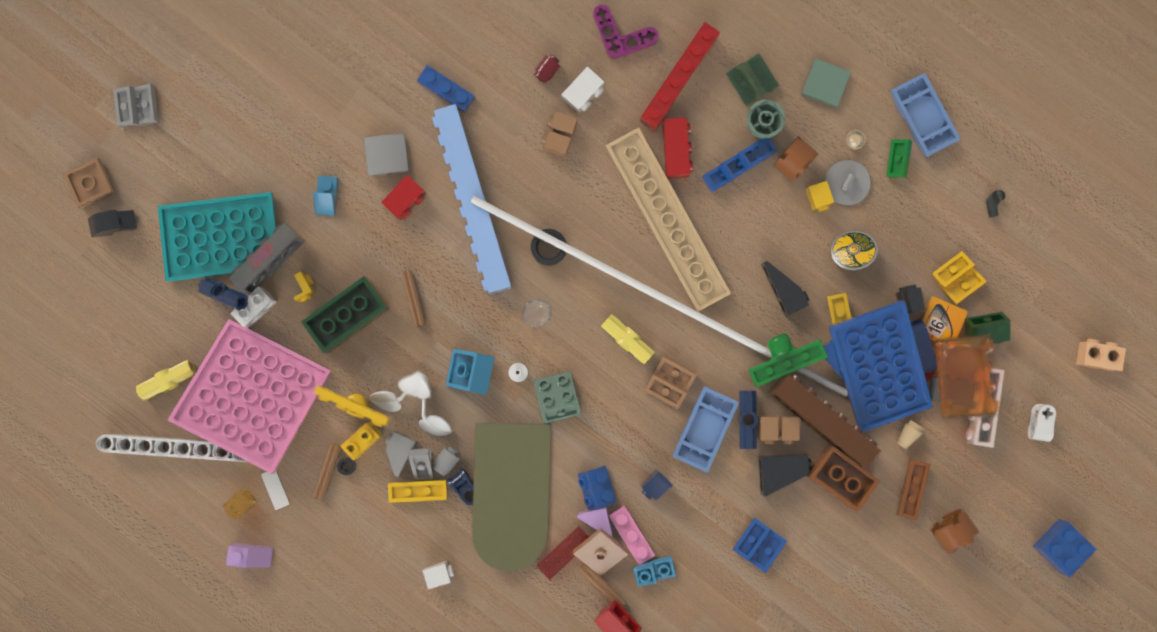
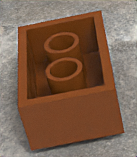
M832 445L826 446L813 464L812 469L809 470V475H807L809 479L857 513L880 483L879 479Z

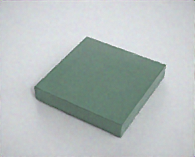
M815 58L801 95L837 108L851 72Z

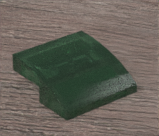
M760 53L726 73L745 105L754 102L780 86Z

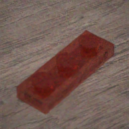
M578 525L537 564V567L551 580L575 557L573 550L589 538V536Z

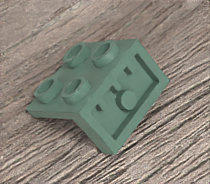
M568 371L534 380L544 424L581 415L571 372Z

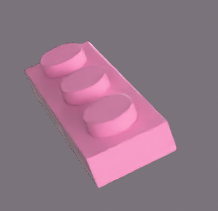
M625 505L608 515L638 565L655 556Z

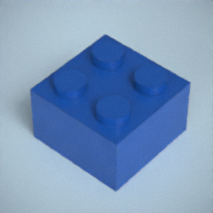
M1058 519L1033 545L1060 574L1071 577L1097 550L1073 525L1061 519Z

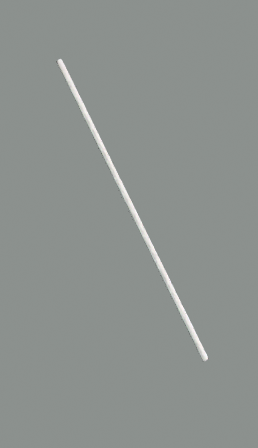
M473 196L471 203L772 359L769 349ZM805 367L796 370V372L844 397L848 395L845 388Z

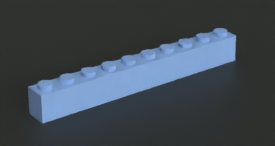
M456 104L434 110L433 123L435 128L439 127L441 133L438 135L440 145L444 146L446 150L443 153L446 164L450 163L451 171L448 172L451 182L455 181L457 186L454 192L456 199L461 200L463 206L459 207L462 218L467 219L468 225H465L468 237L472 236L473 243L470 245L473 254H477L479 259L476 262L479 273L483 272L484 280L481 281L484 291L488 290L489 294L510 289L512 286L488 211L471 203L473 196L485 201V197Z

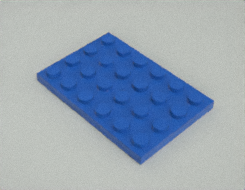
M903 300L828 327L857 427L863 432L933 407L906 304Z

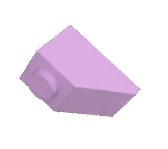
M235 542L228 547L226 565L243 568L271 567L274 547Z

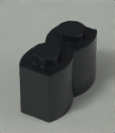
M916 284L899 288V292L896 293L897 302L901 300L905 302L908 314L926 310L921 287L917 288Z

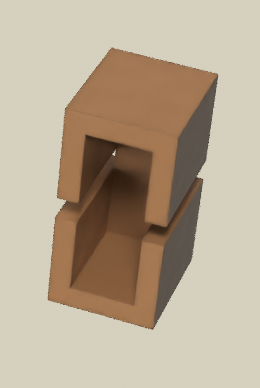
M555 111L554 116H550L548 122L550 131L548 134H544L542 140L544 151L566 158L571 143L570 140L577 125L576 117Z
M758 416V440H763V444H775V440H782V444H794V441H800V417H779L778 436V417Z

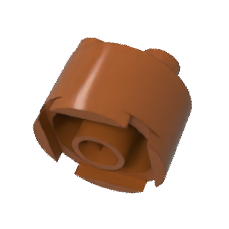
M798 136L773 166L789 180L795 182L819 153Z
M957 509L942 517L943 521L940 524L935 522L930 529L948 554L955 552L962 545L964 547L971 545L974 542L973 537L979 532L964 509L962 511Z

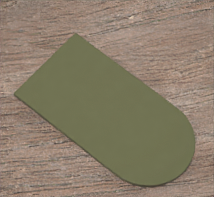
M476 423L472 540L479 557L494 569L507 572L523 569L532 564L545 547L548 534L550 424Z

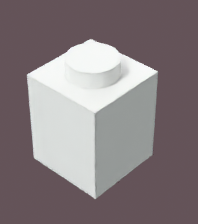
M447 561L424 568L423 574L428 590L451 583L453 580L454 570L452 565H448Z

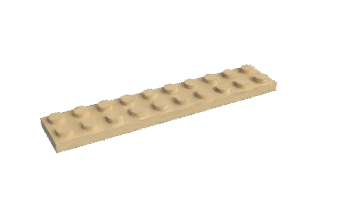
M638 127L605 145L695 310L699 312L730 295L729 288L640 128Z

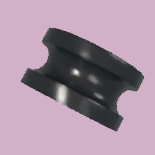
M349 457L343 458L338 462L337 469L342 475H350L356 470V463ZM344 461H346L347 464L351 463L352 467L349 468V472H347L346 469L342 468V465H345L343 463Z

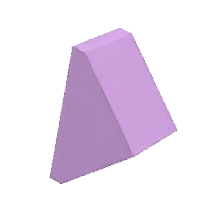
M606 507L598 510L581 511L577 514V518L596 530L602 528L612 536Z

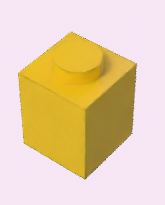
M827 181L805 189L812 211L817 209L819 212L826 211L834 203Z

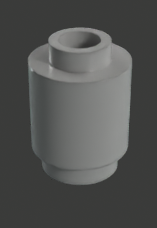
M451 446L449 448L444 447L434 461L432 468L445 476L451 472L459 461V452Z

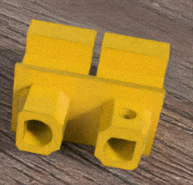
M369 421L340 447L354 461L361 457L384 434Z

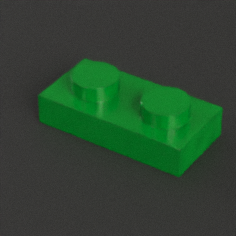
M891 140L886 177L907 178L912 140Z

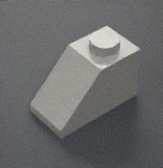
M395 431L393 434L390 433L385 442L387 444L386 452L396 477L401 476L409 460V450H414L417 440L398 431Z

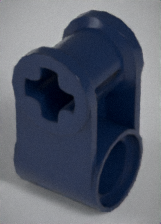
M461 468L460 472L453 478H448L447 482L466 505H473V501L467 499V492L473 491L474 483L468 473Z

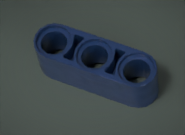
M920 318L910 322L924 374L937 370L938 364L924 321Z

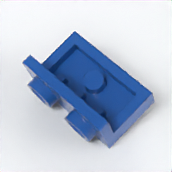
M606 465L578 473V483L582 488L584 503L588 510H598L617 503Z

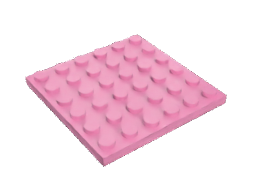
M228 319L168 418V421L274 474L318 397L314 393L316 386L325 385L331 370Z

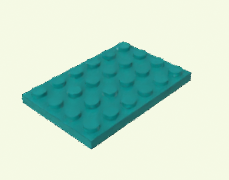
M266 192L157 206L165 281L172 282L233 274L232 271L235 267L242 265L251 252H256L261 247L260 243L265 238H270L274 234L273 231L277 227L274 194Z

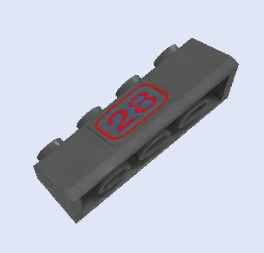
M289 224L278 225L273 231L274 234L270 238H265L260 243L261 247L256 252H251L242 265H238L233 269V274L229 278L240 293L250 295L306 242Z

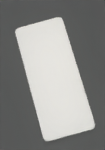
M275 471L274 474L269 472L261 474L275 510L289 505L277 472Z

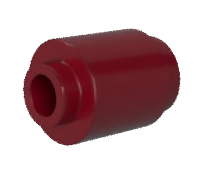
M552 54L550 56L545 55L535 68L536 72L533 75L546 84L561 67L558 64L560 61Z

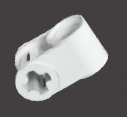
M1036 404L1032 407L1028 427L1029 439L1047 442L1053 439L1056 410L1053 406Z

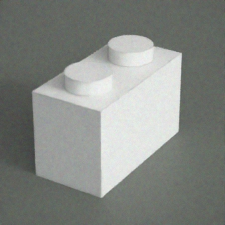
M586 67L562 93V100L578 114L582 110L585 112L591 105L590 101L594 97L598 98L604 91V81L590 68Z

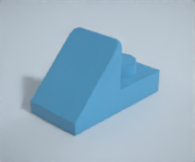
M318 176L317 192H313L315 214L335 216L339 178Z

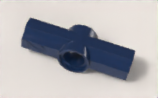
M207 278L201 280L198 284L199 293L218 301L223 306H229L240 311L248 305L247 295L227 287L223 282H216Z
M739 391L738 422L740 449H757L758 417L756 391ZM750 414L753 419L749 425H746L743 421L744 416Z

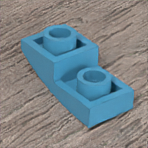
M672 556L655 559L633 568L638 587L655 584L660 579L676 577Z

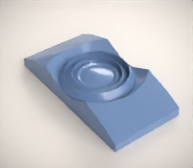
M925 73L890 91L898 113L907 123L914 142L925 157L961 140Z
M704 386L680 435L672 457L708 473L739 402Z

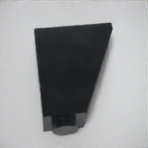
M806 454L758 456L760 494L768 496L809 475V470L812 469L811 458H808Z

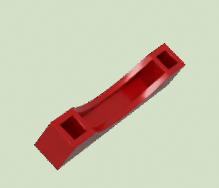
M706 22L703 23L642 114L640 122L654 131L658 129L695 70L717 41L720 34L718 30Z

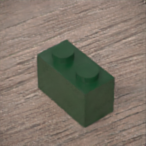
M1003 312L965 318V339L972 347H982L988 344H1000L1004 341H1009L1010 319Z

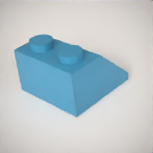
M453 348L445 386L487 395L495 357Z

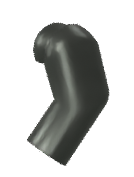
M1003 190L992 192L986 200L989 218L999 216L997 205L1006 197Z

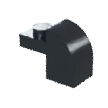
M133 210L103 211L88 218L91 237L111 236L115 232L137 229Z

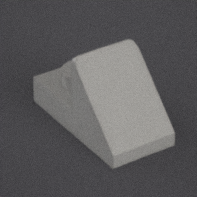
M428 448L409 450V460L414 480L434 479L432 451Z

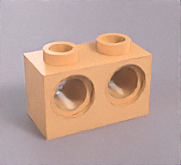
M1087 339V342H1079L1076 365L1109 371H1123L1126 348L1118 347L1119 344L1113 342H1106V345L1099 344L1100 340ZM1090 349L1094 351L1093 357L1089 355ZM1109 352H1111L1113 355L1111 361L1108 358Z

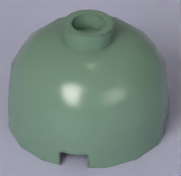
M766 99L753 104L746 117L748 130L753 136L760 139H769L776 136L782 130L785 122L783 108L777 102L767 101Z

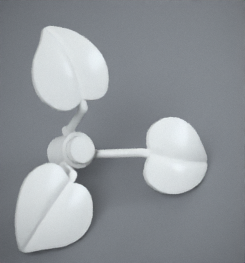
M420 371L399 381L398 386L403 391L400 397L397 398L394 393L389 391L375 392L369 397L379 408L388 412H396L401 409L400 401L407 394L413 397L416 396L422 399L423 419L419 421V426L423 431L435 436H445L453 432L445 419L435 415L426 416V399L430 397L431 390L428 385V377L420 373Z

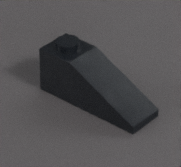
M768 261L761 264L785 316L809 306V297L806 291H802L801 287Z

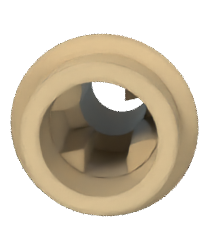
M910 420L905 424L897 444L907 450L923 434L921 432L924 428Z

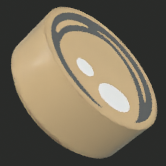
M853 130L847 134L845 144L851 150H858L865 144V136L861 131Z

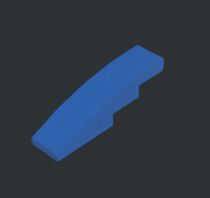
M770 138L761 139L704 174L702 178L710 191L714 192L777 153L778 150Z

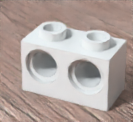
M258 286L248 296L247 307L240 311L234 309L230 314L243 327L251 328L277 301L265 288Z

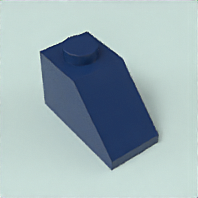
M657 469L641 485L644 489L642 493L649 500L651 498L659 499L673 486Z

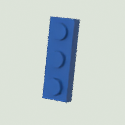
M428 65L417 79L418 83L450 104H456L457 108L464 113L475 98V95Z

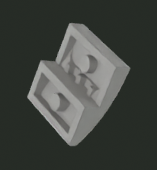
M155 85L126 86L113 90L118 127H131L159 122Z
M404 134L364 138L368 176L408 172Z

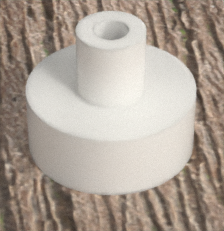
M521 363L513 364L509 368V377L515 382L524 381L528 375L527 367Z

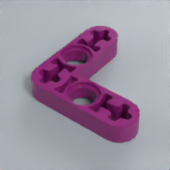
M603 4L596 6L594 9V20L606 53L610 58H620L657 43L659 33L653 27H647L620 37L610 9ZM600 10H602L603 13L606 12V14H605V21H606V22H605L604 24H603L602 17H601V16H597V15H599V11H600ZM604 28H612L614 31L613 35L605 36L603 34ZM647 33L655 35L652 41H650V39L647 38L644 39L643 44H641V39L646 38ZM630 38H634L637 40L638 45L633 48L629 47L627 41ZM613 39H615V47H619L617 53H614V51H610L612 49V44L610 41H612Z

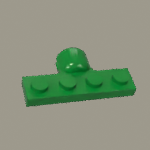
M784 333L767 341L772 359L748 369L755 387H758L828 358V354L821 339L800 348H795L789 335Z

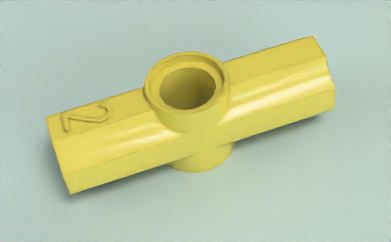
M612 314L601 325L624 350L629 351L641 363L645 364L655 353L640 339L639 335L628 326L626 327Z
M190 360L183 361L172 368L159 371L154 374L153 378L137 385L136 392L143 401L149 400L161 392L164 393L179 386V383L193 377L196 374V368Z

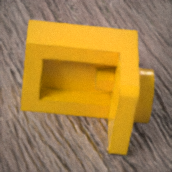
M300 271L294 276L303 292L293 298L297 302L301 301L304 303L312 299L311 295L316 292L312 287L314 282L311 276Z

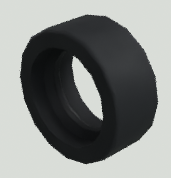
M549 228L541 230L566 243L564 236L557 230ZM536 236L533 237L531 251L537 262L542 265L552 266L563 260L566 252L561 249L554 258L548 259L541 256L538 252V243L541 239Z

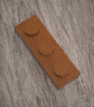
M909 459L896 515L913 520L918 519L930 468L929 463Z

